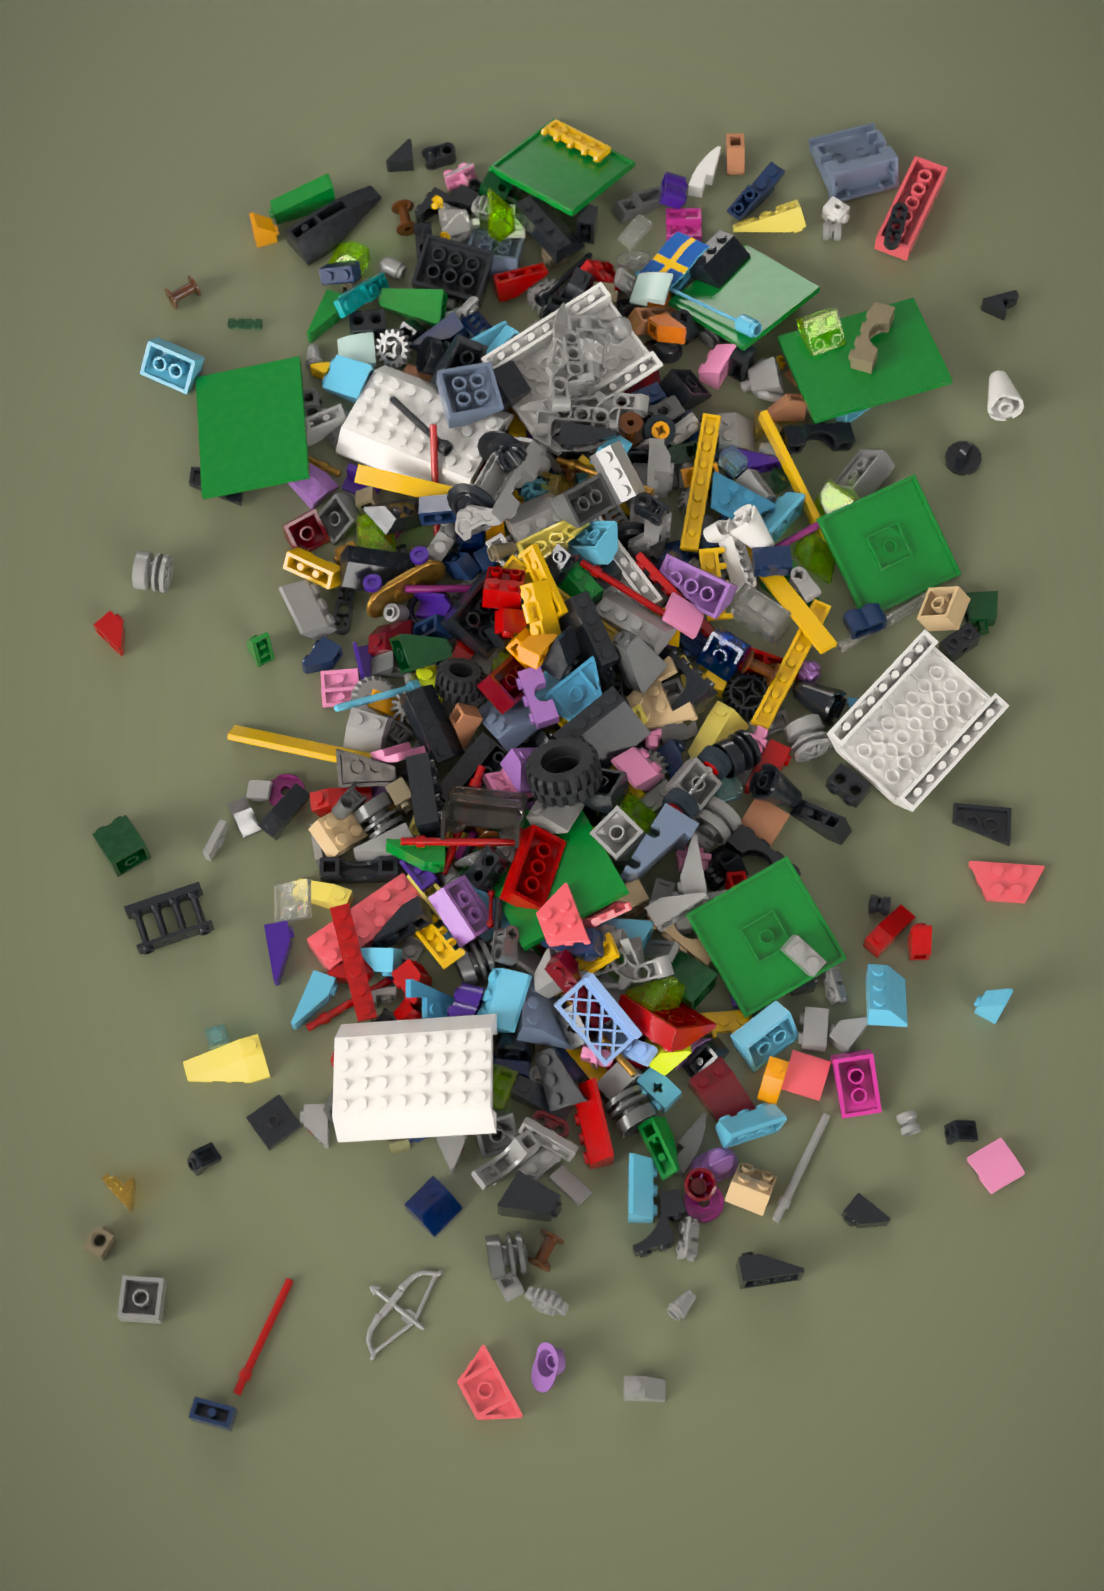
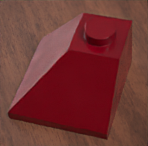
M413 620L378 626L369 635L368 653L375 657L393 651L389 638L399 634L413 635Z

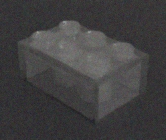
M746 582L732 598L730 613H733V619L746 625L751 632L761 635L766 642L776 645L789 629L791 612Z

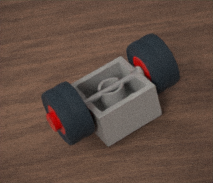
M709 745L697 757L685 761L664 787L668 794L663 798L662 805L664 806L667 803L692 819L697 812L703 809L723 784L720 780H723L731 771L733 763L729 756L721 749Z

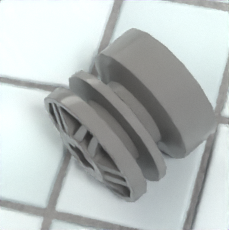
M139 550L133 564V588L148 590L151 584L154 592L160 590L162 593H167L173 576L172 555L165 554L163 556V554L158 553L154 560L152 552Z
M818 714L798 718L788 724L783 730L787 742L792 745L791 751L794 753V758L797 762H807L816 759L832 748L827 732H823L825 726Z

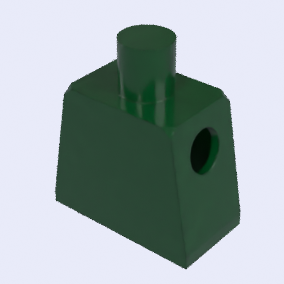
M487 171L480 185L479 196L486 195L496 199V202L501 204L502 210L506 204H516L519 200V197L510 194L512 189L510 183Z
M998 591L968 592L966 594L970 601L964 615L966 623L970 622L973 627H977L980 635H987L989 633V626H993L997 618Z

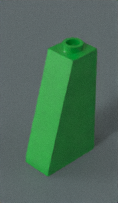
M329 173L270 200L271 208L268 209L270 218H274L278 225L309 216L316 210L334 201V187Z
M382 288L378 298L379 305L386 312L411 320L415 319L417 322L432 327L446 318L448 295L443 289Z

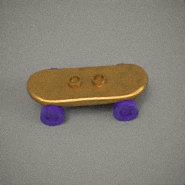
M418 546L410 552L411 561L416 567L402 573L387 582L386 585L382 586V580L379 575H367L363 580L364 589L370 595L366 613L371 618H378L384 615L383 611L387 604H402L415 596V593H405V585H434L445 576V564L439 560H430L428 550L425 547Z

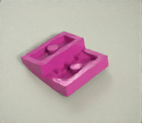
M666 208V240L670 239L676 232H680L702 242L701 208H680V210Z

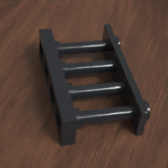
M199 882L124 906L128 919L135 920L142 943L136 945L140 955L151 954L155 949L197 935L204 936L215 930L212 920H205L198 899L203 895ZM187 900L191 901L198 921L197 925L188 928L180 907L181 902ZM169 906L173 908L179 931L168 934L161 913L163 908ZM154 913L161 937L149 940L142 918L145 914Z

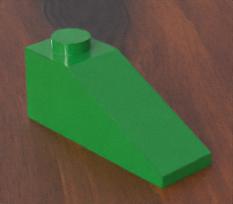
M326 289L307 331L308 342L312 343L342 319L333 303L339 298L338 296L341 293Z
M268 632L254 635L246 642L248 651L258 667L275 659Z
M386 838V852L423 871L431 873L444 872L445 846L425 845V847H416V845H400V839Z
M652 1116L637 1127L662 1180H665L680 1170L674 1135L665 1117Z

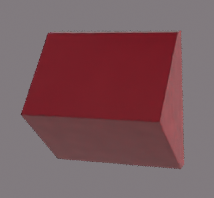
M315 508L282 525L285 539L292 549L299 547L311 552L331 541Z

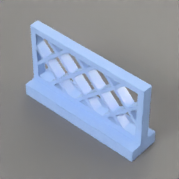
M585 973L581 980L554 1004L555 1008L604 1066L610 1063L634 1039L637 1040L643 1035L593 973ZM583 985L588 990L587 999L577 998L578 989ZM566 1000H573L572 1012H565L561 1007ZM577 1001H587L586 1013H576ZM591 1002L599 1003L600 1014L590 1013ZM576 1015L586 1016L585 1027H578L575 1024ZM590 1016H600L599 1028H589ZM603 1017H610L613 1020L612 1029H603ZM589 1030L598 1031V1043L589 1041ZM602 1031L612 1032L611 1043H602ZM616 1032H623L627 1037L622 1044H615ZM601 1045L611 1046V1053L606 1059L601 1055Z

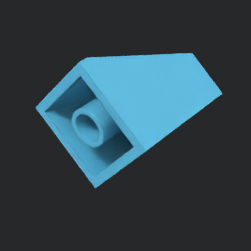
M336 355L335 359L333 358L330 362L328 375H325L323 378L322 388L330 394L356 403L375 369L369 364Z
M612 918L601 923L599 926L610 924L616 926L617 930L623 928L628 938L641 936L644 951L648 940L652 936L654 922ZM620 954L618 960L624 962V957Z

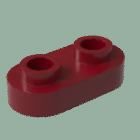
M543 1110L536 1111L532 1115L531 1119L537 1122L540 1119L545 1120V1124L542 1126L556 1132L557 1128H562L563 1132H556V1134L563 1138L568 1137L570 1127L564 1119Z

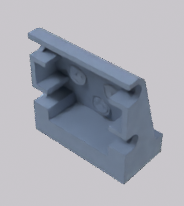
M874 122L808 139L810 152L827 187L829 199L834 196L840 201H846L899 187L898 156L891 146L886 145V139L880 130H875Z
M665 803L650 830L633 854L629 865H626L620 877L623 882L640 880L673 850L676 852L677 850H683L699 823Z

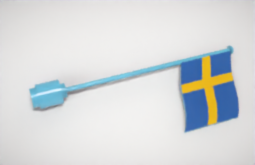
M676 232L641 271H636V277H638V274L647 272L673 274V280L669 291L734 321L736 331L749 337H758L762 331V324L746 314L735 318L672 288L686 275L697 259L710 248L709 245Z

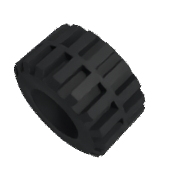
M460 657L445 659L437 667L435 692L440 698H444L445 701H450L454 704L475 702L482 694L477 685L484 679L483 668L470 659Z

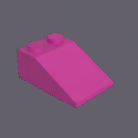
M866 1049L830 1055L842 1119L882 1112L872 1051Z

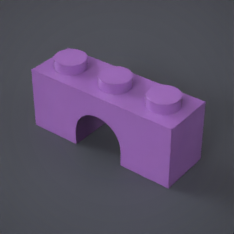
M539 666L537 670L531 667L519 671L518 679L515 680L518 689L523 690L525 695L522 696L525 707L530 709L531 713L528 715L531 724H535L538 730L558 723L559 715L553 699L539 701L535 697L537 691L546 688V680L541 667Z

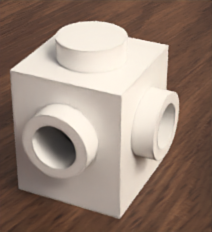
M832 196L822 208L821 218L830 224H845L850 217V206Z

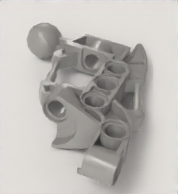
M565 303L561 304L553 327L552 341L554 344L545 370L551 377L548 390L550 412L570 411L571 398L569 394L578 397L588 395L589 386L597 385L601 382V378L604 377L608 369L607 346L611 339L607 333H611L616 339H626L632 332L630 320L622 316L616 317L612 322H602L598 315L568 314L567 317ZM580 338H592V340H597L604 346L601 363L583 361ZM557 345L561 351L562 365L560 366L554 364Z
M596 391L595 394L571 399V403L596 399L598 403L596 407L571 404V409L568 412H550L549 399L537 400L520 406V411L536 413L533 440L542 448L541 467L537 472V477L546 475L551 468V461L546 456L547 451L555 455H561L562 452L570 451L562 449L553 440L555 425H562V421L615 430L619 433V418L624 413L635 412L641 417L647 416L649 396L623 392L606 396L601 391ZM623 401L626 404L624 406H619L617 403ZM562 413L569 414L567 417H561L560 415ZM580 415H586V416H587L586 419H580V418H578V417H579ZM598 417L606 418L604 421L597 420ZM607 441L580 449L573 448V451H589L593 453L597 451L600 445Z
M603 924L594 928L599 932L602 931L603 942L607 940L605 934L610 932L619 954H622L624 957L622 964L617 958L607 964L605 969L600 968L593 973L597 977L615 971L620 976L619 982L601 983L604 988H619L623 990L627 989L632 982L651 981L674 974L669 955L645 962L641 936L628 938L623 928L617 930L616 926L610 924ZM644 967L648 971V975L646 978L642 975V969Z

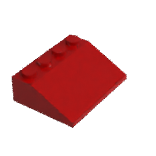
M663 990L621 994L618 1003L642 1034L647 1036L651 1042L661 1045L668 1052L687 1048L715 1029L717 1025Z

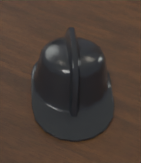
M655 339L643 344L649 353L653 351L662 364L675 363L680 360L683 354L680 344L660 342Z

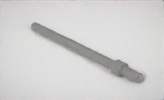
M823 1113L784 1195L780 1197L777 1203L778 1207L772 1218L773 1221L779 1223L785 1210H788L791 1204L790 1199L823 1134L830 1115Z

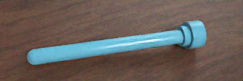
M417 679L411 680L403 687L336 704L334 710L339 712L395 697L397 694L403 695L404 691H412L421 687Z

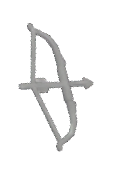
M420 1270L411 1274L398 1285L399 1289L394 1292L391 1298L379 1290L380 1286H370L373 1295L377 1294L386 1301V1304L379 1313L375 1314L367 1330L366 1343L371 1354V1361L375 1359L377 1352L411 1326L415 1325L420 1330L425 1329L424 1325L418 1321V1318L436 1278L442 1275V1270L438 1272ZM422 1275H431L433 1277L416 1314L410 1309L404 1310L396 1304L404 1294L403 1292L416 1278ZM392 1308L396 1309L402 1314L401 1319L407 1325L374 1349L371 1343L374 1329Z

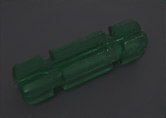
M236 318L228 319V328L236 329L237 327L238 329L248 330L255 328V330H262L263 321L262 319H255L253 321V319L236 320Z

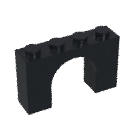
M664 647L658 656L663 661L670 656L678 671L674 675L686 676L684 691L671 705L673 711L690 702L698 716L718 694L713 688L715 684L708 677L703 679L701 677L703 673L696 667L690 668L691 663L684 657L678 658L679 653L672 647L669 649ZM691 720L683 721L687 727L692 722Z

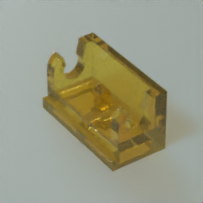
M542 472V477L549 479L550 483L549 485L541 484L540 486L555 495H559L575 485L559 475Z

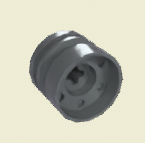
M386 791L374 797L353 813L359 824L367 821L370 823L365 828V833L374 829L375 832L369 836L370 840L397 827L404 820L402 814L393 818V815L399 811L398 808L390 811L387 809L393 801Z
M481 937L476 939L478 948H476L472 941L469 942L470 952L467 953L466 949L462 946L461 948L465 950V954L453 962L462 983L469 985L478 984L477 974L479 973L484 980H488L486 970L490 974L496 968V963L491 958L492 952Z
M639 1085L621 1091L604 1106L606 1112L611 1113V1120L621 1118L615 1126L624 1138L639 1131L637 1126L650 1117L658 1116L651 1103L641 1105L647 1096L641 1094L642 1088Z
M520 1230L514 1231L515 1241H511L510 1232H506V1242L503 1243L498 1234L485 1236L492 1279L505 1277L506 1267H510L513 1276H515V1266L517 1265L520 1266L521 1274H527V1252Z

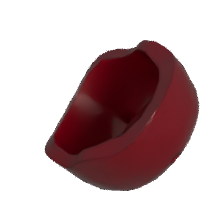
M695 1168L685 1177L684 1189L692 1200L706 1201L716 1191V1180L710 1170Z

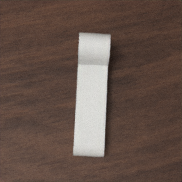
M719 520L706 527L703 534L708 542L719 543L720 547L725 548V552L722 555L724 562L727 564L730 581L738 586L736 593L743 594L754 588L757 584L746 545L727 532L725 525L728 520Z

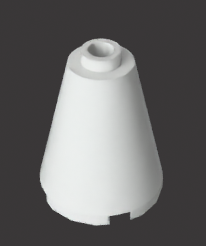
M999 370L995 371L989 376L987 411L989 416L997 421H1006V418L1011 416L1013 419L1022 412L1024 408L1023 399L1007 373Z
M747 504L734 512L735 517L732 520L728 519L725 525L727 532L750 548L774 546V541L758 509L754 505Z

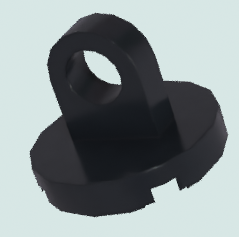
M968 441L955 442L946 451V466L952 473L960 476L973 474L981 464V453L973 443Z

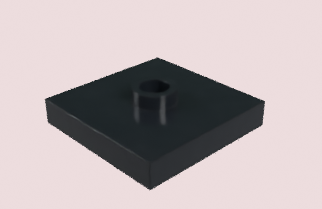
M279 1094L246 1117L269 1151L302 1128L298 1119Z

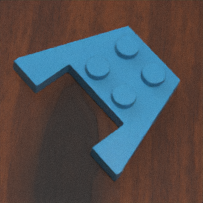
M406 979V998H422V1019L448 1017V1008L450 1005H453L456 999L414 979Z

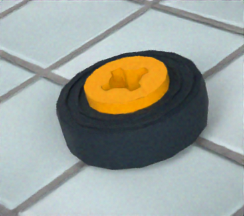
M658 414L646 420L642 432L645 440L649 438L664 439V445L667 446L674 439L676 429L669 417Z

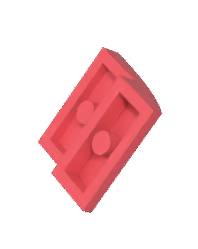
M793 1050L781 1089L820 1101L831 1061Z

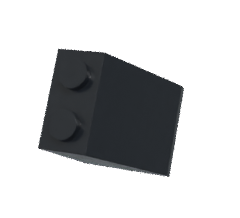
M518 1171L497 1204L498 1214L506 1217L550 1222L553 1217L557 1218L562 1210L561 1195L523 1172Z

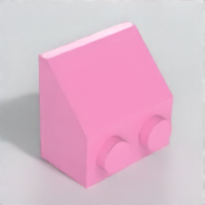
M717 344L714 350L711 349L709 351L706 363H702L698 370L700 382L716 390L720 388L728 375L730 356L736 348L735 344Z
M632 747L611 760L612 764L619 771L626 772L628 782L635 789L649 792L665 776L661 772L662 767L657 762H652L649 758L650 754L644 748Z

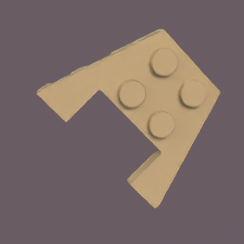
M670 656L664 660L668 666L644 694L633 691L627 697L631 708L641 704L648 719V722L644 724L648 730L665 727L667 724H679L686 720L694 721L698 719L695 709L690 702L673 711L661 683L663 680L678 673Z

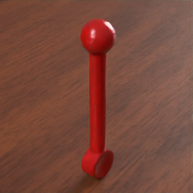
M489 890L487 893L489 896V917L486 925L492 928L494 926L492 916L495 891Z

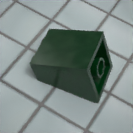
M399 634L389 638L401 674L453 657L452 646L445 638Z
M127 815L115 818L112 823L99 827L92 834L117 877L151 858L144 840Z
M680 950L673 962H671L674 974L655 979L654 984L659 989L695 1010L716 986L718 974Z

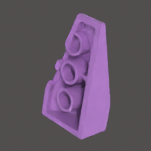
M309 463L310 479L290 482L288 484L307 506L313 509L336 491L339 486L326 472Z
M666 554L659 570L700 612L714 619H717L728 607L738 588L737 585L669 554Z

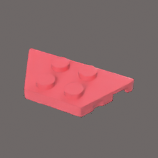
M969 861L968 863L969 868L972 869L976 877L975 880L978 886L982 889L985 900L994 902L1025 904L1044 870V866L981 861Z
M564 883L536 913L549 947L570 946L575 942H583L585 945L590 944V939L570 887L567 883Z
M615 901L582 919L585 927L595 928L607 920L630 911L632 907L630 902Z
M482 1345L457 1381L477 1420L522 1418L523 1414L486 1346Z

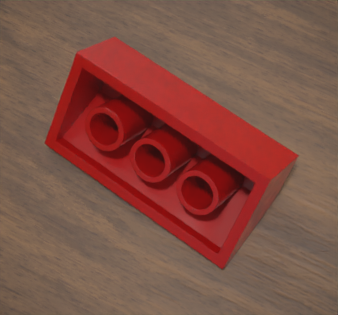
M534 824L523 830L500 899L515 907L539 910L547 901L567 841Z
M592 1078L578 1086L589 1101L572 1106H576L577 1114H574L576 1126L580 1125L582 1133H578L580 1144L585 1145L586 1152H583L585 1165L589 1164L590 1170L614 1165V1152L597 1080Z

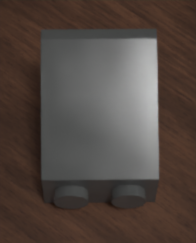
M622 630L614 636V641L612 642L620 658L618 662L619 670L627 688L644 694L668 665L638 635Z

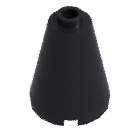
M806 681L797 682L792 690L794 698L810 712L818 714L822 722L828 726L834 723L832 721L834 717L839 718L847 700L844 698V695H847V693L843 690Z
M770 763L764 764L759 772L753 774L750 780L749 791L752 792L751 796L756 800L794 808L801 803V791L775 765Z
M516 1030L515 1033H500L493 1049V1058L496 1059L497 1056L501 1059V1063L520 1066L523 1065L524 1061L530 1063L533 1056L531 1043L516 1040Z

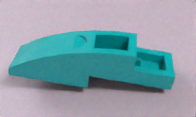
M383 272L361 282L338 296L339 298L333 303L340 318L348 316L365 303L373 301L381 294L382 288H390Z

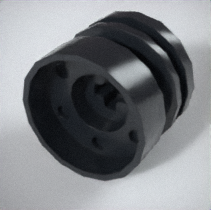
M426 336L420 344L416 357L418 373L432 376L436 365L451 342H442L438 338Z
M738 729L728 735L727 738H723L712 745L725 752L733 763L731 771L726 776L728 779L738 777L745 770H750L761 762V752L758 744L746 730Z

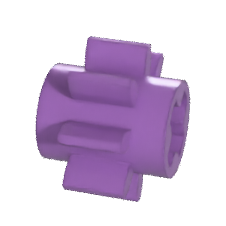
M806 660L799 670L798 677L801 681L813 683L820 677L819 669L821 667L816 661L810 662Z

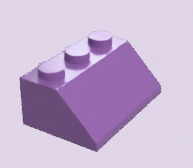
M538 747L512 748L500 763L518 793L531 792L525 765L531 752L534 749H538Z
M465 875L428 897L460 948L490 929L486 925L489 911Z

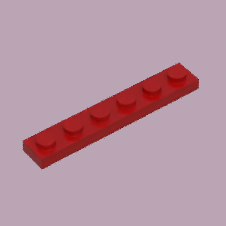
M641 551L635 556L637 559L635 563L642 570L645 568L650 573L648 575L655 584L659 582L663 586L661 590L668 597L674 592L687 600ZM703 617L700 631L707 638L709 636L714 638L718 631Z
M349 903L331 907L330 912L358 1023L376 1019L377 1014Z

